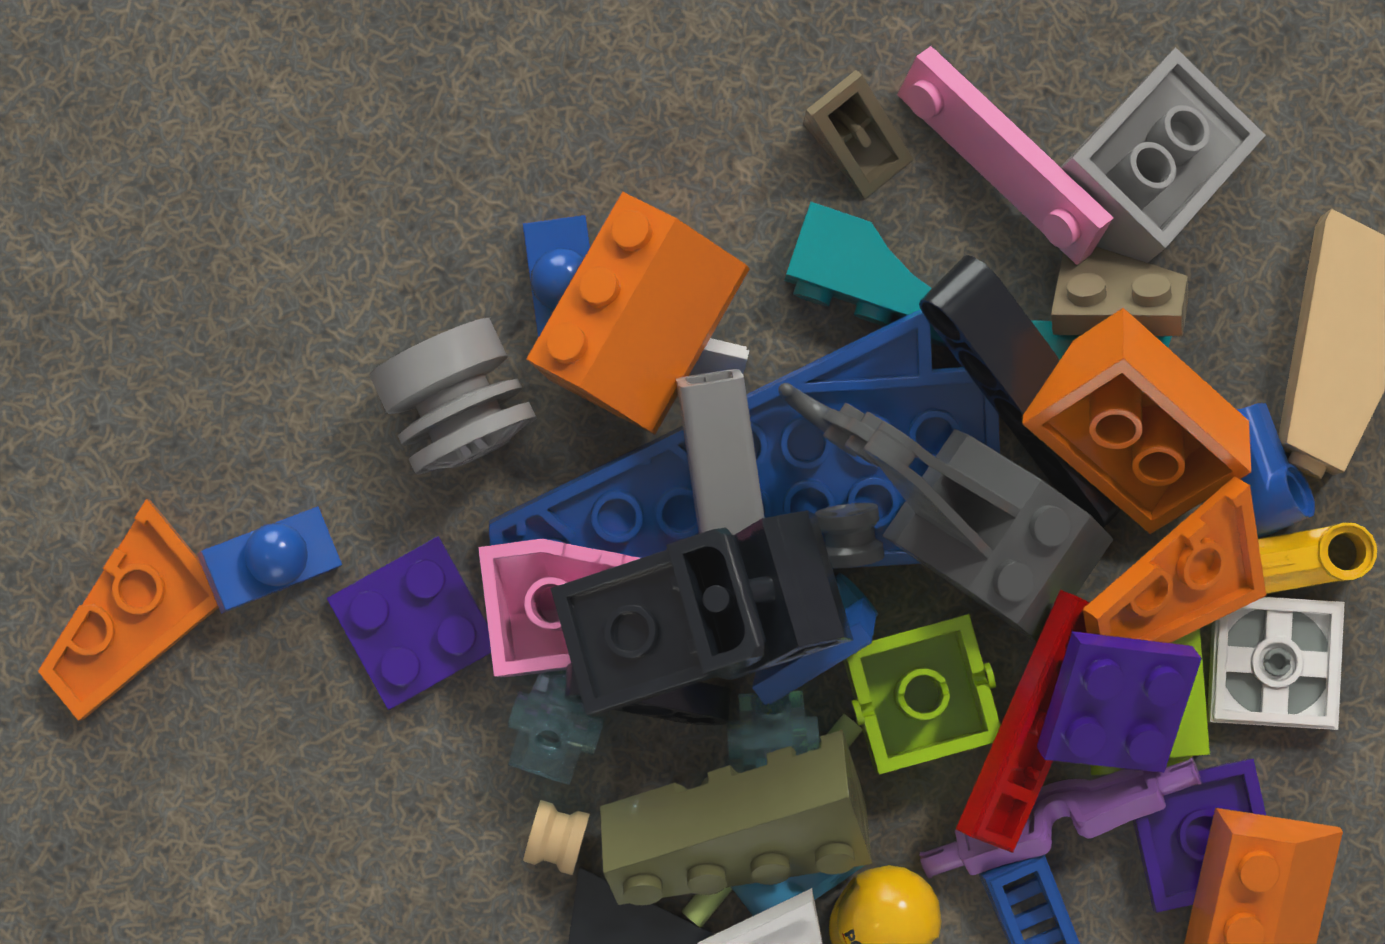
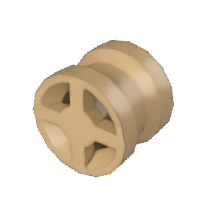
M540 800L523 861L536 865L544 860L556 864L560 872L573 875L590 814L576 811L569 815L557 811L553 803Z

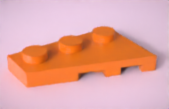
M1234 476L1085 606L1083 614L1087 633L1171 643L1265 597L1266 590L1250 485Z
M146 499L128 533L119 547L115 548L103 567L104 571L83 604L78 606L38 670L40 675L78 721L84 720L219 608L199 558L149 499Z

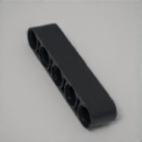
M964 256L920 300L919 306L922 313L1055 489L1090 514L1104 528L1121 509L1022 424L1023 414L1060 359L993 270L973 256Z

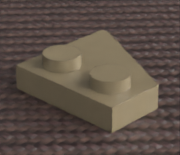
M1095 247L1092 254L1078 265L1063 253L1051 312L1053 335H1082L1124 308L1154 336H1183L1189 299L1188 276L1099 247Z

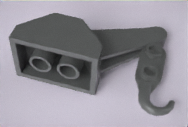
M783 383L778 388L780 396L794 410L824 432L823 436L849 455L855 458L859 456L877 468L879 466L906 500L883 534L884 538L1036 643L1060 589L1076 595L1113 541V538L1086 511L1040 478L969 434L954 429L935 457L909 436L870 412L864 414L848 403H844L840 411L832 409L789 383ZM915 457L929 465L922 477L909 468Z

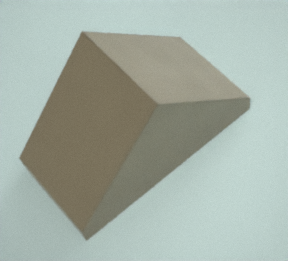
M857 70L831 89L805 112L803 125L864 199L914 160L863 75Z

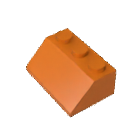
M622 191L526 360L549 381L655 435L678 396L676 379L690 375L750 268L679 219Z
M1124 308L1072 341L1023 414L1022 424L1149 534L1209 499L1234 476L1241 479L1251 473L1249 420Z
M1215 808L1184 944H1316L1343 834L1342 829L1330 825Z

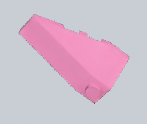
M547 539L478 547L494 676L514 677L566 670L571 660L551 588L640 558Z

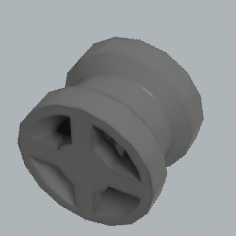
M842 504L815 512L821 532L824 534V541L832 568L858 567L878 562L884 558L883 542L876 538L874 528L880 519L877 504Z

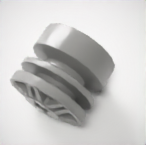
M490 318L478 319L440 333L390 358L369 373L371 381L388 414L417 409L420 415L419 419L412 422L397 435L401 444L406 446L431 438L433 442L409 458L411 466L417 475L435 469L456 468L481 458L507 444L518 431L537 419L529 402L501 410L499 406L523 390L519 379L505 380L489 385L486 375L508 359Z

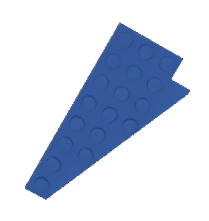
M917 310L747 394L764 517L768 518L806 510L815 514V512L821 509L842 504H877L880 519L874 526L875 535L878 540L883 542L885 556L878 562L858 567L921 564L883 537V534L906 500L879 466L877 468L859 456L855 458L827 440L823 436L824 432L794 410L780 396L778 388L781 384L789 383L813 399L840 411L844 403H848L864 414L870 412L909 436L935 457L954 429L969 434L1000 454L998 412L963 367L932 369L930 323L921 310ZM683 426L489 521L490 546L547 539L643 558L667 550V544L699 534ZM916 457L909 466L921 477L929 467V465Z

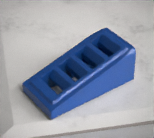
M1045 855L1005 864L979 873V877L1009 944H1054L1063 940L1064 944H1080ZM1034 873L1035 878L1004 891L1002 886ZM1042 892L1046 900L1045 903L1017 915L1013 914L1010 906ZM1053 917L1056 927L1026 940L1023 939L1022 930Z

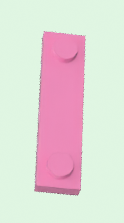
M930 46L917 55L897 95L1076 265L1089 257L1113 220L1112 215L935 49Z

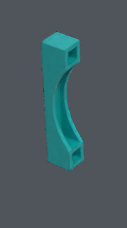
M810 202L784 281L796 284L793 295L822 306H829L832 297L855 304L854 316L881 326L889 325L892 317L901 319L917 310H921L919 302L932 288L914 276L889 250L872 222ZM1031 320L1059 359L1062 358L1072 341L1081 336L1053 335L1052 321ZM930 324L931 343L947 347ZM1156 336L1164 345L1169 347L1172 336Z

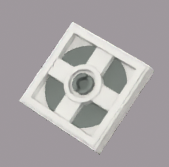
M1263 597L1212 622L1207 722L1338 730L1345 602Z

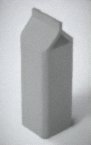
M729 369L677 378L676 384L699 534L712 529L726 527L732 535H735L756 521L765 518L744 375L740 369Z

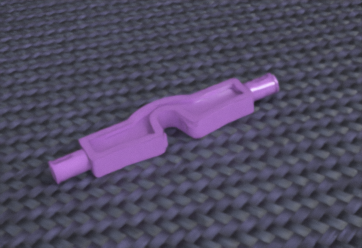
M1191 757L1189 760L1166 767L1164 773L1122 769L1091 781L1068 779L1054 782L1041 788L1013 853L955 830L957 841L926 852H920L921 864L926 876L930 879L935 875L961 866H965L970 875H976L1005 864L1042 856L1051 849L1052 826L1061 817H1071L1079 835L1088 839L1094 838L1131 820L1163 810L1166 806L1165 795L1197 784L1200 785L1202 784L1201 777L1195 761Z

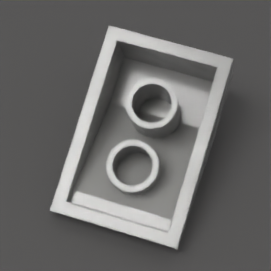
M1175 47L1075 150L1060 168L1113 217L1096 247L1149 263L1171 243L1266 135Z

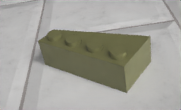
M843 730L820 736L821 748L796 755V751L791 746L766 753L767 765L749 771L736 772L731 765L707 772L708 777L701 782V785L687 790L682 785L672 783L600 806L603 874L618 905L628 903L650 905L656 903L661 898L690 893L712 895L727 887L752 883L773 885L784 882L789 877L819 872L841 874L856 866L872 864L865 795Z

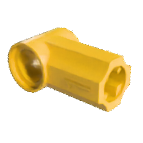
M1339 523L1328 527L1258 539L1266 594L1338 581L1354 580L1364 576L1371 570L1377 558V545L1373 535L1365 527L1356 523ZM1336 535L1348 537L1356 547V560L1348 570H1341L1335 567L1328 556V546Z

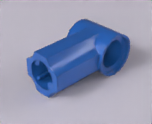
M1257 403L1249 407L1237 409L1249 420L1251 473L1240 480L1250 485L1258 539L1308 519L1315 512V501L1311 488L1302 472L1295 465L1289 464L1266 403Z

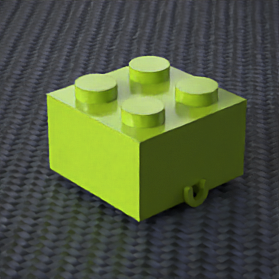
M969 614L872 640L871 644L843 660L854 698L851 703L856 714L858 726L861 725L874 773L880 775L994 742L1001 726L991 689L996 688V682L990 663L983 664Z

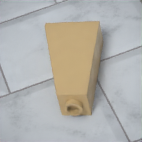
M1330 209L1320 217L1314 231L1278 435L1284 451L1290 453L1288 458L1289 464L1295 465L1302 473L1316 479H1322L1325 471L1331 475L1345 472L1385 391V235L1333 209Z

